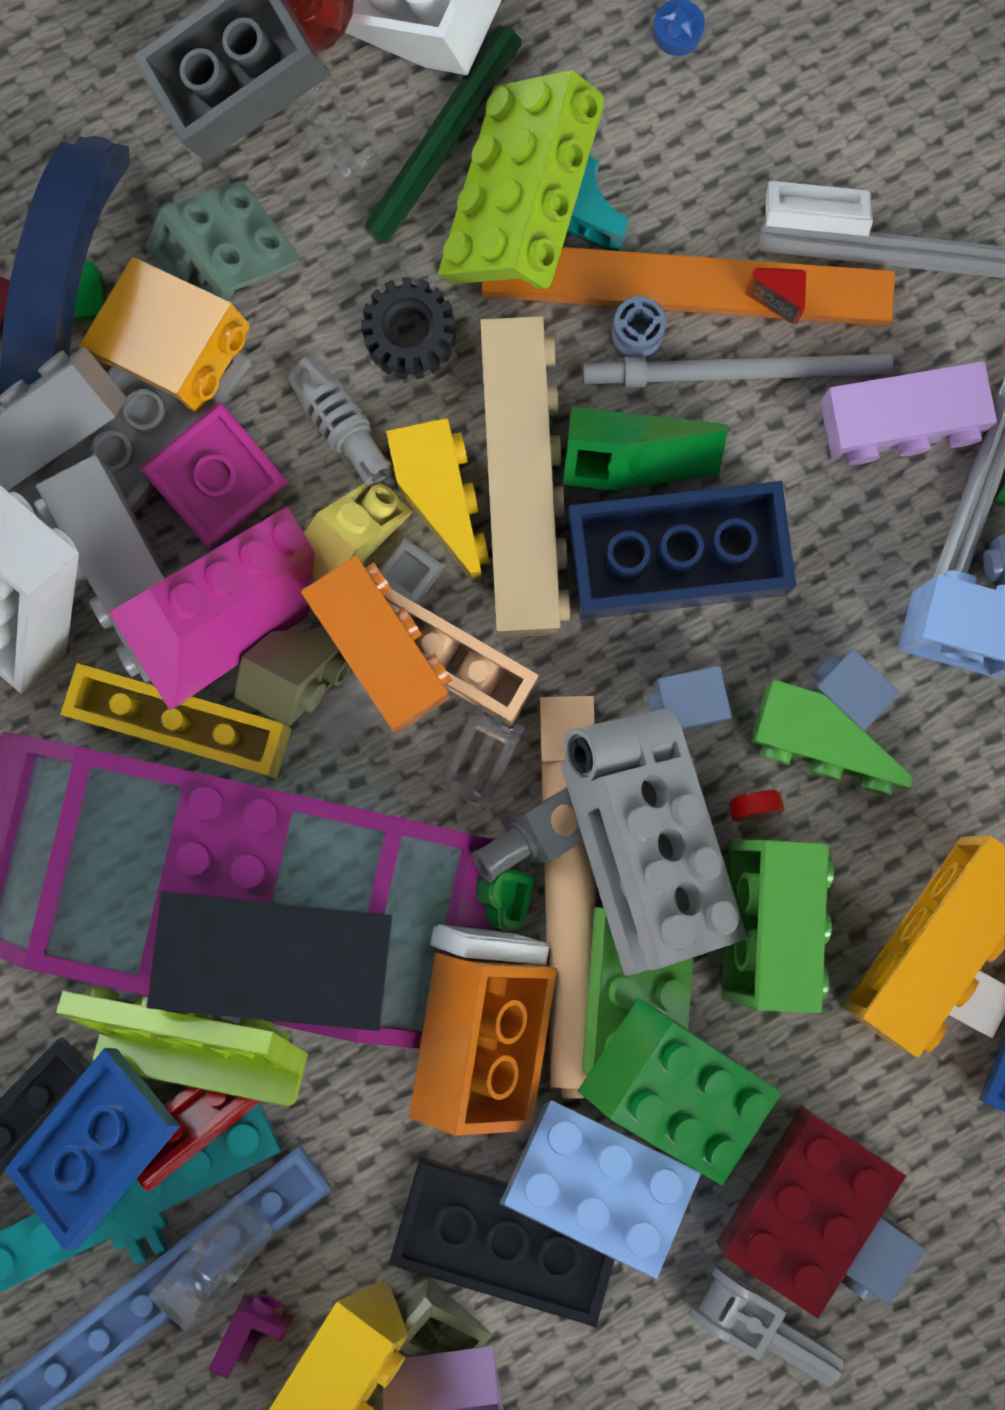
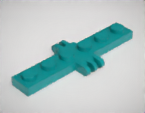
M262 1103L257 1104L150 1192L143 1189L136 1179L79 1249L64 1251L36 1212L0 1230V1293L108 1238L111 1239L117 1250L126 1247L136 1265L148 1260V1253L141 1240L146 1237L155 1255L167 1251L168 1246L160 1230L168 1226V1219L163 1210L279 1153L283 1149Z

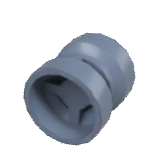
M636 296L624 301L615 313L612 326L611 341L614 350L623 358L645 356L647 360L652 357L661 345L662 336L665 332L666 316L663 308L649 297Z

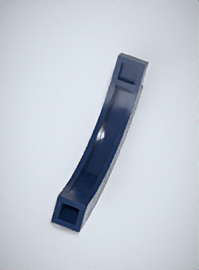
M80 136L75 144L60 142L51 156L40 178L25 218L12 269L2 335L0 395L22 379L29 386L41 378L42 375L38 372V369L59 352L64 351L70 357L74 312L88 248L108 198L129 167V146L111 143L108 139L99 136L86 138Z

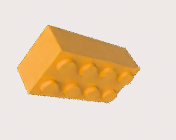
M991 835L960 837L843 1004L842 1010L893 1047L916 1058H919L923 1051L931 1052L940 1043L947 1030V1026L943 1024L955 1005L961 1007L972 997L979 983L975 976L986 960L989 962L994 961L1005 949V845Z

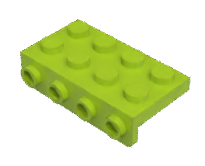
M569 70L493 87L492 94L486 104V114L479 138L472 150V161L464 188L458 197V208L452 228L443 247V258L437 276L452 284L520 278L535 288H548L552 284L604 107L602 93L576 72Z
M86 986L84 995L62 991L56 1013L100 1033L93 1061L104 1048H116L141 1077L281 1106H290L297 1100L308 1053L290 1043L291 1035L274 1029L275 1024L260 1019L241 1018L240 1023L237 1024L221 1019L219 1015L147 1008L148 997L137 996L135 1003L118 999L119 994L93 986Z

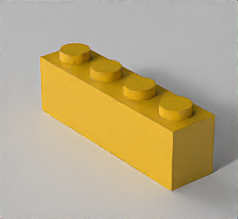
M76 663L60 715L276 779L292 728L280 722L195 697H190L177 707L169 710L154 685Z

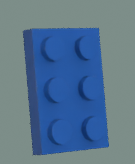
M104 1048L9 1163L5 1171L64 1251L79 1249L180 1125L121 1052L116 1048Z

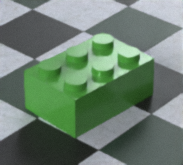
M728 840L727 874L748 939L723 947L721 1000L755 1010L822 1013V1000L826 998L829 991V974L824 966L825 944L829 941L832 930L831 917L828 911H826L827 889L831 886L834 877L833 861L828 856L829 844L774 840Z

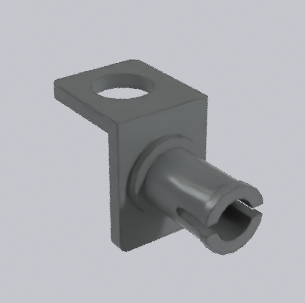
M567 786L528 811L507 813L500 818L506 833L471 853L475 868L487 882L495 880L498 875L522 860L525 863L552 862L583 842L578 822L575 831L569 836L557 834L551 824V815L558 806L568 805L574 810Z

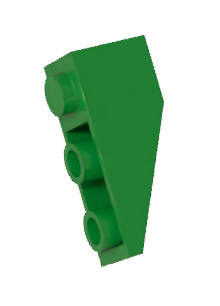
M572 407L563 485L622 490L719 475L728 424Z

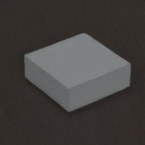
M402 537L379 568L392 590L418 605L421 604L446 570L445 566L405 537Z

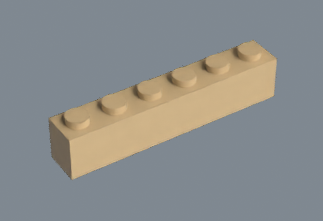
M543 316L481 319L497 638L559 635L561 629L560 621H570L568 589H558L557 570L567 569L566 539L556 538L555 518H564L563 487H553L552 467L561 466L560 435H550L549 416H558L557 384L547 385L546 366L555 365L554 333L544 334Z

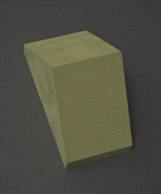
M430 1278L400 1312L408 1336L399 1351L412 1357L482 1348L492 1337L488 1329Z

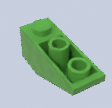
M774 679L765 685L748 742L750 745L761 748L759 757L785 765H790L791 758L812 763L809 772L833 780H841L842 773L862 779L861 788L886 796H892L893 789L911 788L913 777L826 695Z

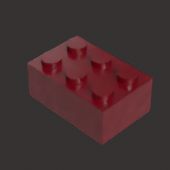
M801 1105L716 1243L724 1257L819 1319L903 1183L906 1175L891 1163Z

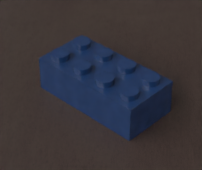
M782 481L569 505L567 524L579 620L783 597L796 587Z

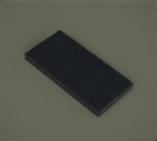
M161 891L147 1008L380 1031L393 915Z
M420 1156L388 1265L586 1325L597 1326L614 1266V1259L500 1204L508 1182Z

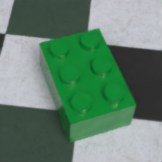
M639 997L577 1090L612 1121L722 1186L782 1094V1092L750 1069Z

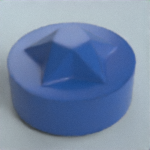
M671 0L666 2L659 8L655 16L653 25L655 43L662 51L673 56H683L691 53L699 46L705 28L704 15L700 8L691 1Z

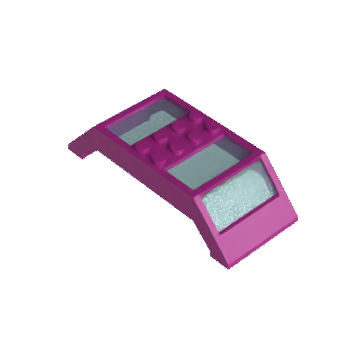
M4 731L0 744V958L25 969L148 996L161 891L391 914L393 916L380 1031L265 1021L275 1025L355 1043L420 1049L435 953H450L430 945L433 927L441 924L497 930L490 927L487 923L485 916L486 906L477 899L476 883L480 874L471 858L472 852L481 849L494 839Z

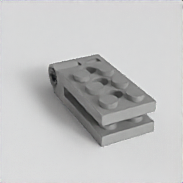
M658 709L570 730L564 741L566 763L561 764V769L624 976L646 970L659 969L748 939L686 740L676 716L667 709Z

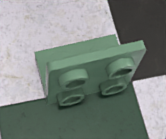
M237 181L161 208L145 245L146 250L162 271L228 302L235 290L292 268L299 259L298 254L242 181Z

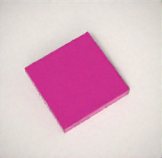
M221 401L139 468L208 550L289 483Z

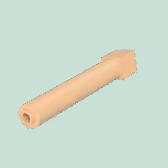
M594 696L540 697L542 802L567 786L561 769V764L566 763L564 741L570 730L594 724ZM568 805L558 806L551 815V824L555 832L561 836H569L575 831L578 822L575 811ZM583 841L552 862H544L546 946H549L547 966L557 968L549 1018L550 1086L561 1088V1097L585 1098L577 1090L588 1075V1073L582 1072L594 909L595 907L599 908L598 887Z

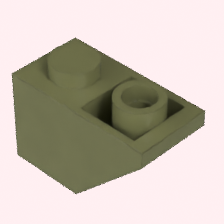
M326 630L271 631L242 656L234 698L289 727L305 711L313 712L322 700L324 693L332 685L340 686L347 678L351 667Z

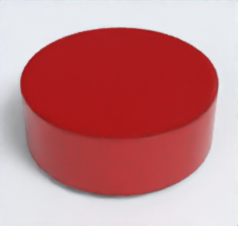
M778 790L748 793L732 798L729 802L733 822L766 818L785 811L782 795Z

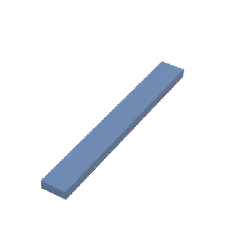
M299 1145L1 1381L0 1410H56L329 1193L333 1187L302 1146Z

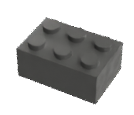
M210 0L133 55L134 60L180 141L205 162L331 76L288 0Z

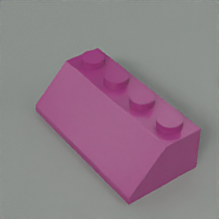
M285 507L109 611V614L165 704L171 710L241 663L242 656L271 631H287L308 616L309 604L300 591L312 584L315 552L289 508Z

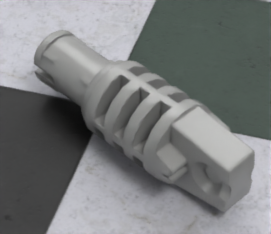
M303 357L288 376V380L303 409L311 417L315 426L319 428L322 436L327 439L332 450L344 453L348 457L366 486L380 483L387 477L385 473H390L394 466L371 437L369 420L362 414L359 406L354 403L351 395L346 392L343 384L317 357Z

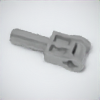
M716 1265L712 1272L715 1280L699 1306H692L689 1311V1316L697 1324L758 1361L767 1349L826 1386H831L835 1381H838L844 1365V1360L840 1355L784 1322L783 1319L787 1312L779 1302L749 1285L727 1269Z

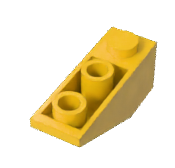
M448 418L386 431L395 476L401 495L471 581L481 580L480 565L490 562L484 534H473L469 515L479 513L473 483L462 484L458 465L468 463L462 433L451 434Z

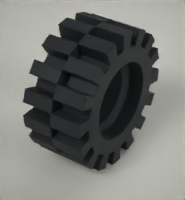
M403 277V285L395 286L394 281L391 280L385 283L386 291L381 293L376 289L371 294L372 304H365L363 309L364 320H361V329L370 358L375 365L377 363L381 365L383 372L390 375L393 371L397 373L398 379L407 380L408 374H415L416 379L425 378L424 372L431 369L434 374L440 369V362L442 360L447 362L450 358L451 347L455 346L456 341L455 317H453V309L449 300H444L443 292L437 286L434 290H431L428 281L420 279L419 285L412 284L411 277ZM415 312L427 320L429 333L422 343L413 347H404L393 341L389 334V328L393 319L399 314Z

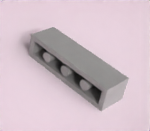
M83 347L70 357L64 351L59 352L38 369V372L42 375L41 378L29 386L22 379L0 395V485L8 491L115 418L126 401L127 397L86 347Z

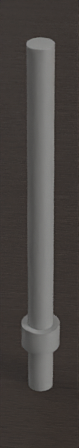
M892 354L676 361H646L645 356L624 357L623 362L583 363V384L624 383V388H646L647 382L891 375L893 372Z

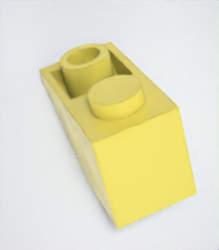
M380 482L373 486H366L364 483L319 511L304 532L306 539L315 552L313 576L318 580L355 555L363 564L410 516L412 510L398 498L391 488Z

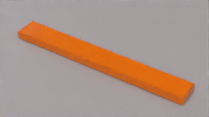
M562 247L552 284L548 288H535L521 278L482 282V297L619 307L629 298L643 296L655 300L663 310L783 319L746 295V285L753 269L756 267L802 269L806 271L805 309L799 320L888 327L893 317L895 271Z

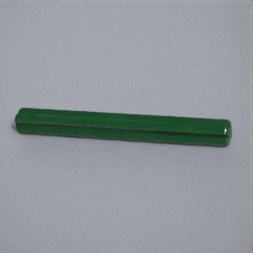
M500 25L495 29L473 62L468 75H464L364 225L365 231L378 242L387 244L391 241L521 47L522 39L511 27Z

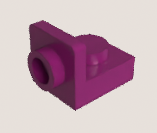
M244 1294L208 1370L229 1379L236 1362L247 1366L261 1336L260 1333L253 1331L252 1328L279 1341H283L292 1320L291 1316L283 1313L285 1310L284 1305L264 1294H256L254 1298Z

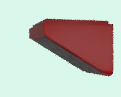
M756 267L753 269L746 285V295L786 321L797 324L805 309L806 271L802 269Z

